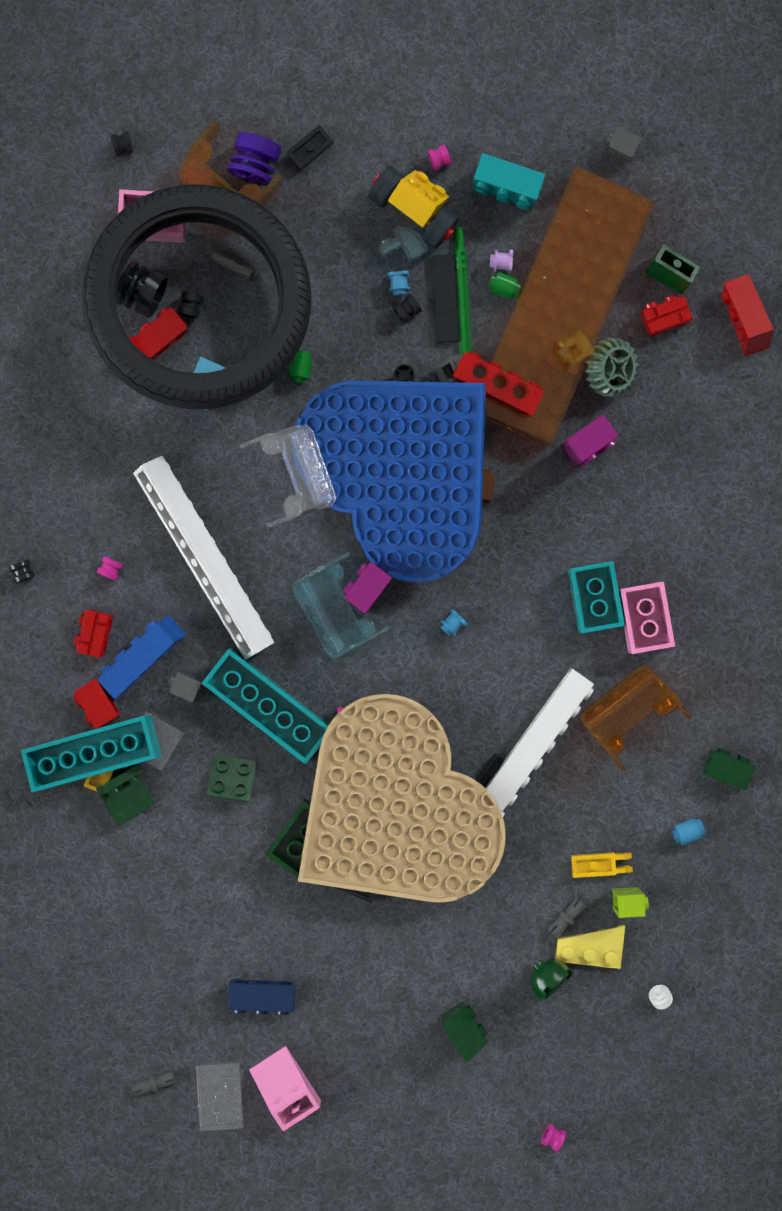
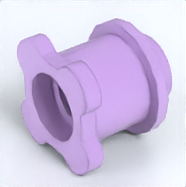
M510 249L509 253H501L495 250V254L490 255V267L494 268V272L496 270H506L508 274H511L513 250Z

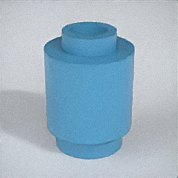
M693 818L674 826L675 830L672 831L675 842L681 843L682 846L700 840L702 836L706 835L700 818L697 820Z

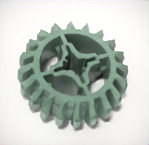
M607 338L598 341V345L592 346L593 352L588 353L590 359L585 362L588 364V369L585 372L589 374L586 380L591 382L589 387L594 389L595 393L603 395V397H619V395L626 394V390L631 389V383L636 382L634 375L638 374L636 366L639 364L635 362L638 356L633 354L635 348H632L630 343L620 338Z

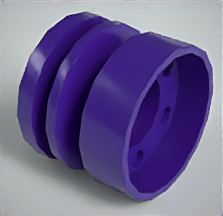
M238 133L234 150L241 155H231L230 160L233 163L228 164L227 171L251 184L271 185L272 177L269 175H274L275 170L268 164L278 163L282 150L277 143L256 134Z

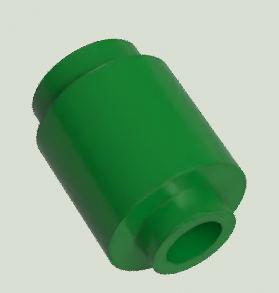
M498 272L497 275H492L488 287L492 288L491 293L508 299H516L522 282L517 281L518 279Z
M299 350L290 363L288 377L292 378V382L304 383L305 380H309L312 364L310 352Z

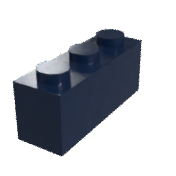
M231 979L229 982L228 1010H233L234 1013L242 1014L246 1013V1011H255L256 1014H267L268 1011L277 1012L278 1015H289L290 1012H294L295 981Z

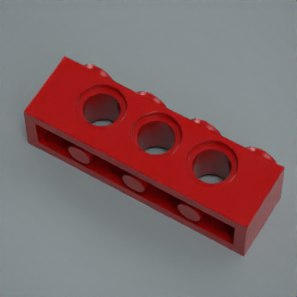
M473 351L463 353L451 377L452 379L460 383H486V396L528 417L534 415L544 394V391L540 390L541 386L532 381L526 383L520 380L521 376L512 371L506 373L501 370L499 364L492 361L487 363L481 360L482 356ZM479 367L483 369L484 377L482 379L474 376V368ZM495 377H500L504 381L503 388L498 389L494 386L493 380ZM515 387H520L523 390V398L518 399L514 396L513 390Z

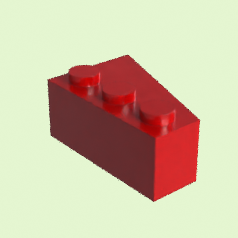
M749 274L724 282L723 291L720 293L721 299L724 304H727L729 317L735 327L744 357L768 349L774 329Z

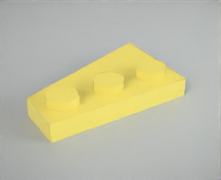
M625 925L557 939L555 959L564 963L621 969Z

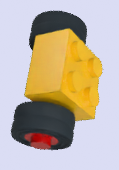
M388 166L381 174L379 173L376 176L368 194V198L381 208L390 202L421 227L428 224L422 239L431 247L437 249L444 240H449L454 233L453 228L459 217L448 208L443 207L450 197L446 194L444 188L434 185L424 173L417 172L416 170L405 177L393 166Z

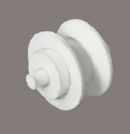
M656 985L649 992V999L657 1009H666L673 1001L670 990L664 985Z

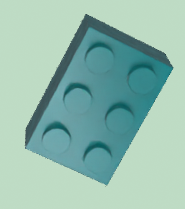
M482 153L474 176L472 189H475V193L481 196H487L488 194L496 196V200L502 203H508V201L516 203V206L523 210L534 209L545 174Z
M613 561L567 569L579 633L625 626Z

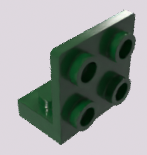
M139 764L96 788L118 826L155 804L139 776L143 772Z

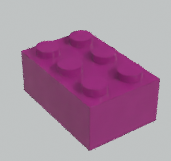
M603 414L567 439L560 447L574 467L579 464L583 467L598 457L596 452L600 455L615 445L614 439L618 437V434Z
M372 562L368 565L364 563L357 572L359 578L356 582L350 581L343 590L346 593L344 598L365 614L392 580V577Z

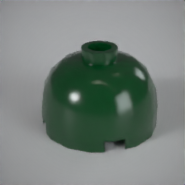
M541 959L532 967L534 972L530 978L531 989L542 1002L543 999L546 1000L560 989L564 982L563 979L569 980L573 972L563 961L549 959L544 962Z

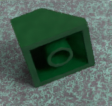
M462 1001L443 1013L441 1019L442 1026L467 1063L486 1045L487 1040L485 1036L488 1033L482 1023H476L474 1019L476 1014L470 1005L466 1006Z

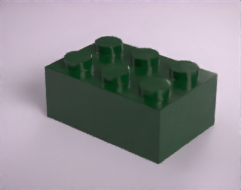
M306 798L265 854L297 878L299 877L311 804Z

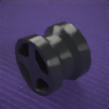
M128 131L123 132L122 135H111L116 157L121 156L125 152L129 154L134 153Z
M24 560L8 567L10 572L14 574L13 580L15 584L35 577L34 571H31L29 567L31 564L29 560Z

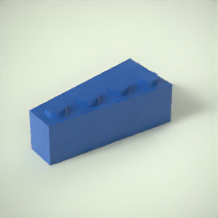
M170 616L157 623L152 621L145 628L147 632L142 637L138 635L130 642L132 647L128 651L122 650L115 657L117 661L113 665L109 663L100 671L103 675L97 681L114 699L121 696L142 677L143 672L148 671L155 665L158 658L168 653L173 648L172 645L182 640L187 635Z

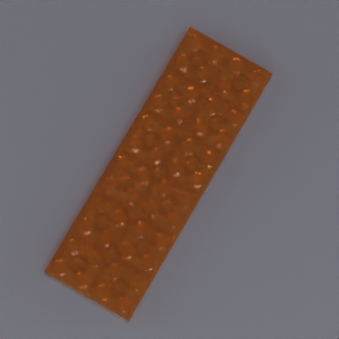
M578 166L574 167L491 359L492 362L499 364L501 370L506 373L512 371L521 376L520 380L526 383L532 381L541 386L540 390L544 391V394L532 417H528L486 396V419L548 446L553 444L587 364L585 362L589 359L588 353L592 352V346L597 341L655 201ZM495 377L493 380L494 386L498 389L503 388L504 381L500 377ZM515 387L513 390L516 398H523L524 392L520 387Z

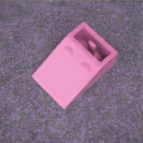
M286 1046L249 1069L271 1114L282 1131H285L320 1108L321 1099Z

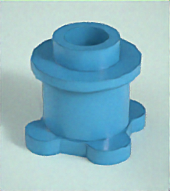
M409 271L388 272L387 276L390 279L391 286L389 292L393 293L394 296L407 295L406 292L410 291L407 281Z
M452 609L450 611L451 614L444 621H440L443 624L440 628L449 637L452 634L456 637V633L463 626H467L468 623Z

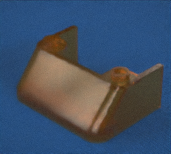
M215 119L191 145L179 170V178L184 185H212L236 191L206 164L212 157L210 143L221 131L218 121ZM277 174L264 190L256 184L249 183L244 185L238 193L265 206L283 186L281 176Z
M641 666L586 708L581 714V721L607 755L624 772L626 768L617 757L625 748V741L621 735L653 710L660 715H668L675 709H678L688 720L692 717L680 698L650 667Z

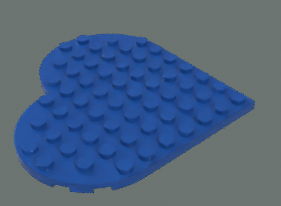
M339 382L317 393L305 405L306 408L296 422L293 433L292 453L296 471L305 483L304 486L315 498H318L328 507L337 511L352 513L355 535L365 551L364 554L374 565L388 573L391 577L408 582H426L441 578L461 566L477 543L482 523L486 383Z

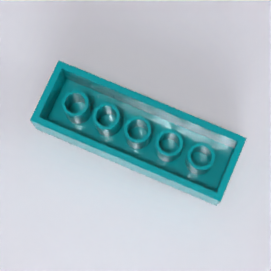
M232 648L225 652L202 682L205 687L304 764L309 761L321 745L322 738L329 724Z
M144 715L21 750L32 793L163 757L152 715Z

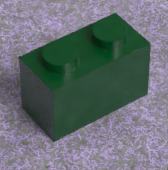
M663 244L653 255L645 273L682 294L692 284L700 266Z
M719 747L717 751L711 749L702 774L747 790L755 766L750 764L751 759L738 755L737 759L729 756V751Z

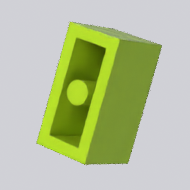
M638 887L612 889L613 910L619 918L646 916L645 910L649 909L648 897H645V894Z

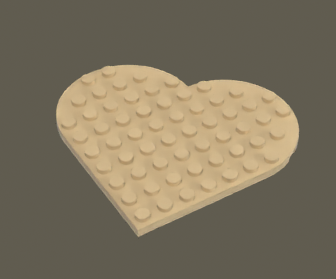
M395 694L370 695L347 705L330 722L321 741L298 881L428 902L455 901L480 889L496 871L503 856L505 847L504 820L498 804L487 789L473 778L451 770L450 745L439 721L428 709L418 702Z

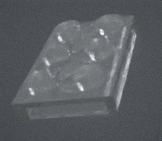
M240 1061L196 1064L200 1131L244 1128Z

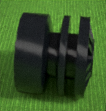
M131 261L120 276L116 303L119 305L124 303V307L129 309L136 302L135 312L150 319L159 306L158 303L162 300L167 287L168 277L153 270L146 278L147 267L142 265L139 268V263Z

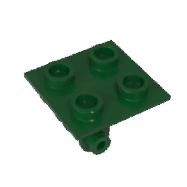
M214 755L206 796L250 802L256 761Z

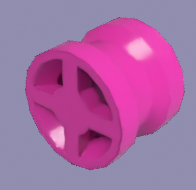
M444 144L440 145L436 150H428V156L435 171L440 170L444 165L447 167L452 165L448 150Z
M104 556L102 559L103 564L98 568L97 572L117 581L118 571L124 565Z
M548 1124L542 1135L541 1144L551 1146L556 1152L559 1151L565 1140L566 1131L562 1129L557 1130L554 1125Z

